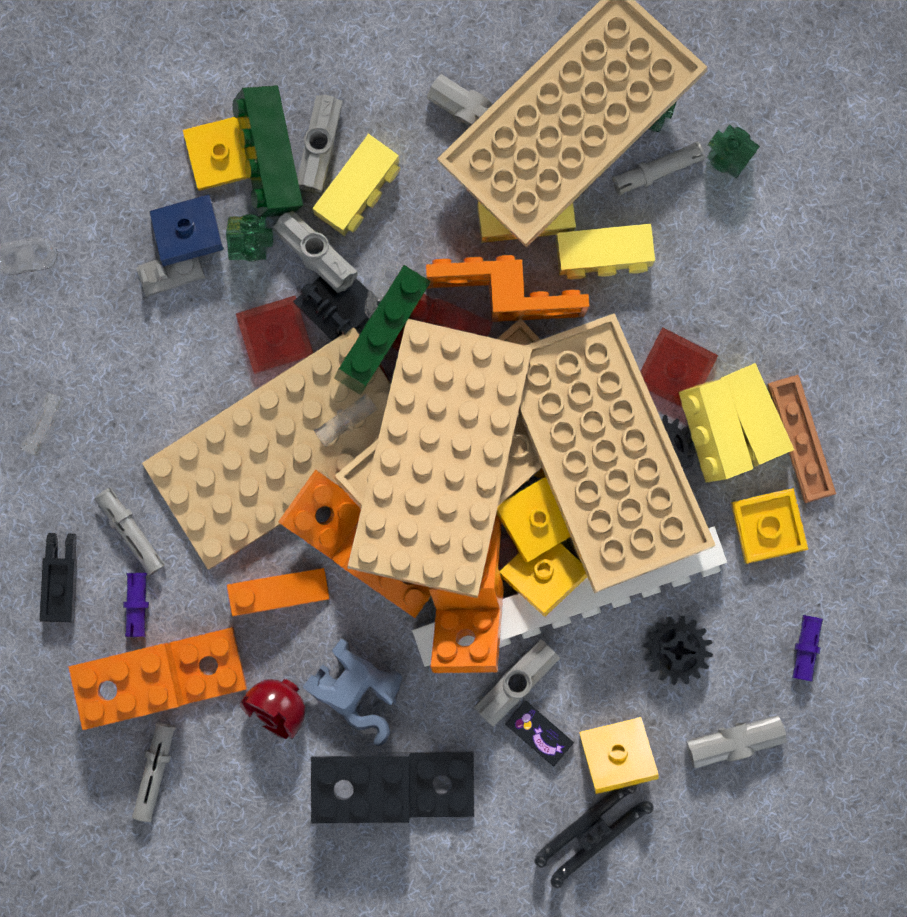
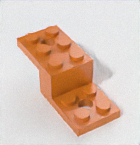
M512 255L498 256L496 261H483L482 257H468L462 263H451V259L432 260V264H426V276L431 281L428 288L489 285L491 322L518 321L520 319L585 317L589 309V294H581L580 290H565L561 292V296H549V292L539 291L530 293V297H524L522 259L515 260V256Z
M315 470L278 522L332 559L350 574L416 618L431 597L429 587L348 569L361 509L341 487ZM323 506H328L331 511L329 519L325 522H317V510Z
M497 513L478 597L474 598L429 587L436 608L430 666L433 673L498 672L504 586L498 569L502 522ZM464 636H473L475 638L474 642L468 646L458 644L459 640Z
M233 627L68 666L82 730L177 708L185 704L247 689ZM210 656L217 661L218 668L214 674L206 675L201 671L200 663L204 657ZM105 681H111L117 687V694L111 700L105 699L100 693L101 685Z

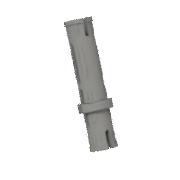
M696 141L689 146L651 162H640L636 165V168L613 176V183H617L614 184V187L619 195L642 185L648 187L656 179L705 160V154H700L704 150L701 144Z
M111 487L94 498L109 518V525L112 529L116 528L118 533H120L148 576L166 565L131 517L133 513L130 509L126 510Z
M160 722L155 724L150 749L146 750L144 756L147 758L132 814L133 819L144 822L152 821V814L164 768L171 758V755L168 753L176 728L173 725ZM161 743L162 745L158 756L156 768H154L159 745ZM151 776H153V780H152V784H151V788H150L148 800L146 801V796H147V792H148V788H149Z

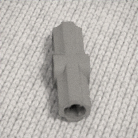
M442 74L436 78L427 94L428 100L452 114L457 123L460 124L462 121L469 127L492 106L490 100L474 90L467 91Z
M316 95L309 129L304 137L305 147L297 177L299 187L305 191L323 193L343 105L342 100L333 96ZM318 138H323L328 142L326 147L321 150L311 147L313 141Z
M294 211L286 212L278 219L273 227L274 233L302 258L306 268L319 274L337 293L347 290L358 276L357 271L328 244L325 235L315 232ZM313 249H319L322 251L319 254L309 253Z
M540 639L505 673L474 708L494 727L522 697L529 693L531 688L556 664L560 657ZM514 674H521L525 677L526 684L521 691H512L508 686V680Z
M776 715L748 724L745 722L736 723V727L728 729L722 727L716 733L687 740V750L693 768L723 760L735 761L754 755L755 751L787 743L785 728L780 717Z

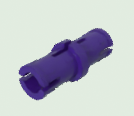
M126 573L127 597L126 602H123V608H126L125 637H146L145 613L146 608H149V602H146L147 573Z
M802 616L799 641L795 643L794 648L797 649L792 678L813 682L817 653L820 654L821 647H818L823 622L822 618Z

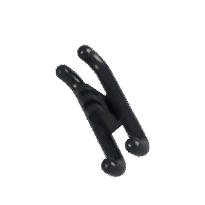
M637 784L612 790L537 853L534 863L537 867L543 868L552 856L575 837L583 846L579 852L566 861L552 875L551 885L554 888L562 887L564 881L573 872L639 818L653 812V804L649 801H642L610 826L601 818L603 814L624 797L637 791Z

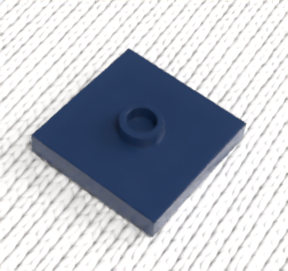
M210 194L150 211L163 267L224 250Z

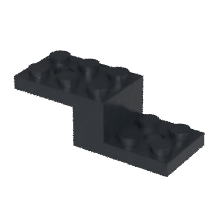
M474 751L378 752L377 755L311 756V824L409 823L411 817H474ZM439 775H445L451 780V788L446 793H438L433 788V780ZM341 780L349 781L353 786V794L348 798L337 796L335 793L337 782Z

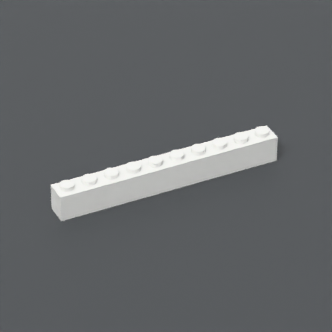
M715 526L708 528L716 545L713 548L595 594L587 577L546 617L519 593L504 598L499 648L511 644L510 637L522 634L523 639L540 634L539 627L552 624L553 629L570 624L571 616L582 613L583 618L599 614L601 613L600 606L612 603L613 608L628 604L631 602L629 596L642 593L643 598L660 593L659 586L671 582L673 587L689 583L691 582L690 575L701 572L702 576L706 577L720 572L719 565L727 563ZM435 622L412 630L424 667L431 665ZM464 636L459 640L458 644L468 646L474 642L475 638L473 636Z

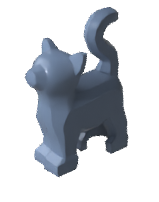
M340 639L332 649V652L345 668L342 675L337 680L333 679L330 676V669L322 664L316 675H311L303 688L317 700L330 705L353 728L357 730L376 728L377 735L373 743L376 746H381L389 738V724L383 717L374 714L360 717L356 712V708L369 688L374 691L380 700H383L388 705L395 704L397 701L394 698L400 690L402 675L395 670L390 672L380 671L369 660L352 654L349 651V643L344 639Z

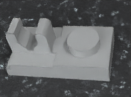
M199 257L163 267L161 260L157 259L136 267L146 297L205 278Z

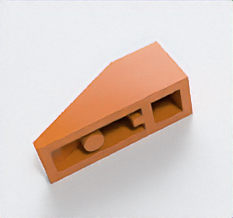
M324 568L227 584L232 616L330 599Z

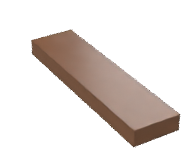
M799 374L768 383L772 401L794 448L793 451L789 452L804 503L835 495V488Z

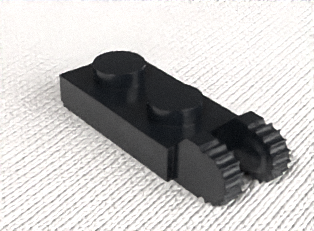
M48 533L45 558L42 561L40 622L74 623L77 559H75L76 534H67L65 558H55L56 547L58 546L57 534Z

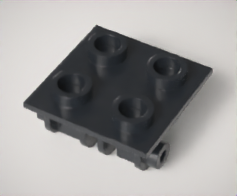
M321 276L311 285L309 283L306 284L300 291L301 295L293 301L332 341L342 334L345 335L353 327L356 329L376 310L380 303L357 278L347 290L337 293Z

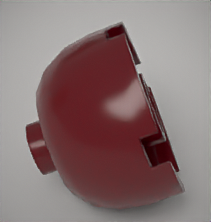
M275 679L263 680L255 684L240 702V707L249 717L254 712L257 718L266 724L262 727L283 739L288 737L293 739L305 718V705L303 699L297 693L299 688L287 679H283L282 682Z

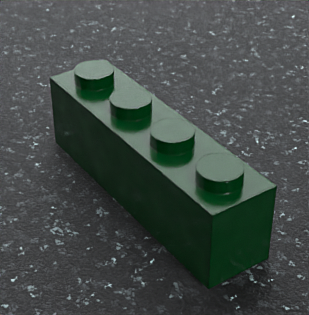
M278 85L244 87L234 98L232 110L234 117L238 118L240 130L238 138L241 148L245 150V173L251 179L253 189L251 191L252 205L254 208H257L258 218L282 216L284 213L291 211L296 213L303 206L279 87Z
M403 265L340 365L334 379L360 395L363 393L431 283L430 280Z

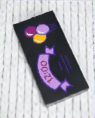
M526 700L505 723L509 729L553 767L574 744L568 736Z

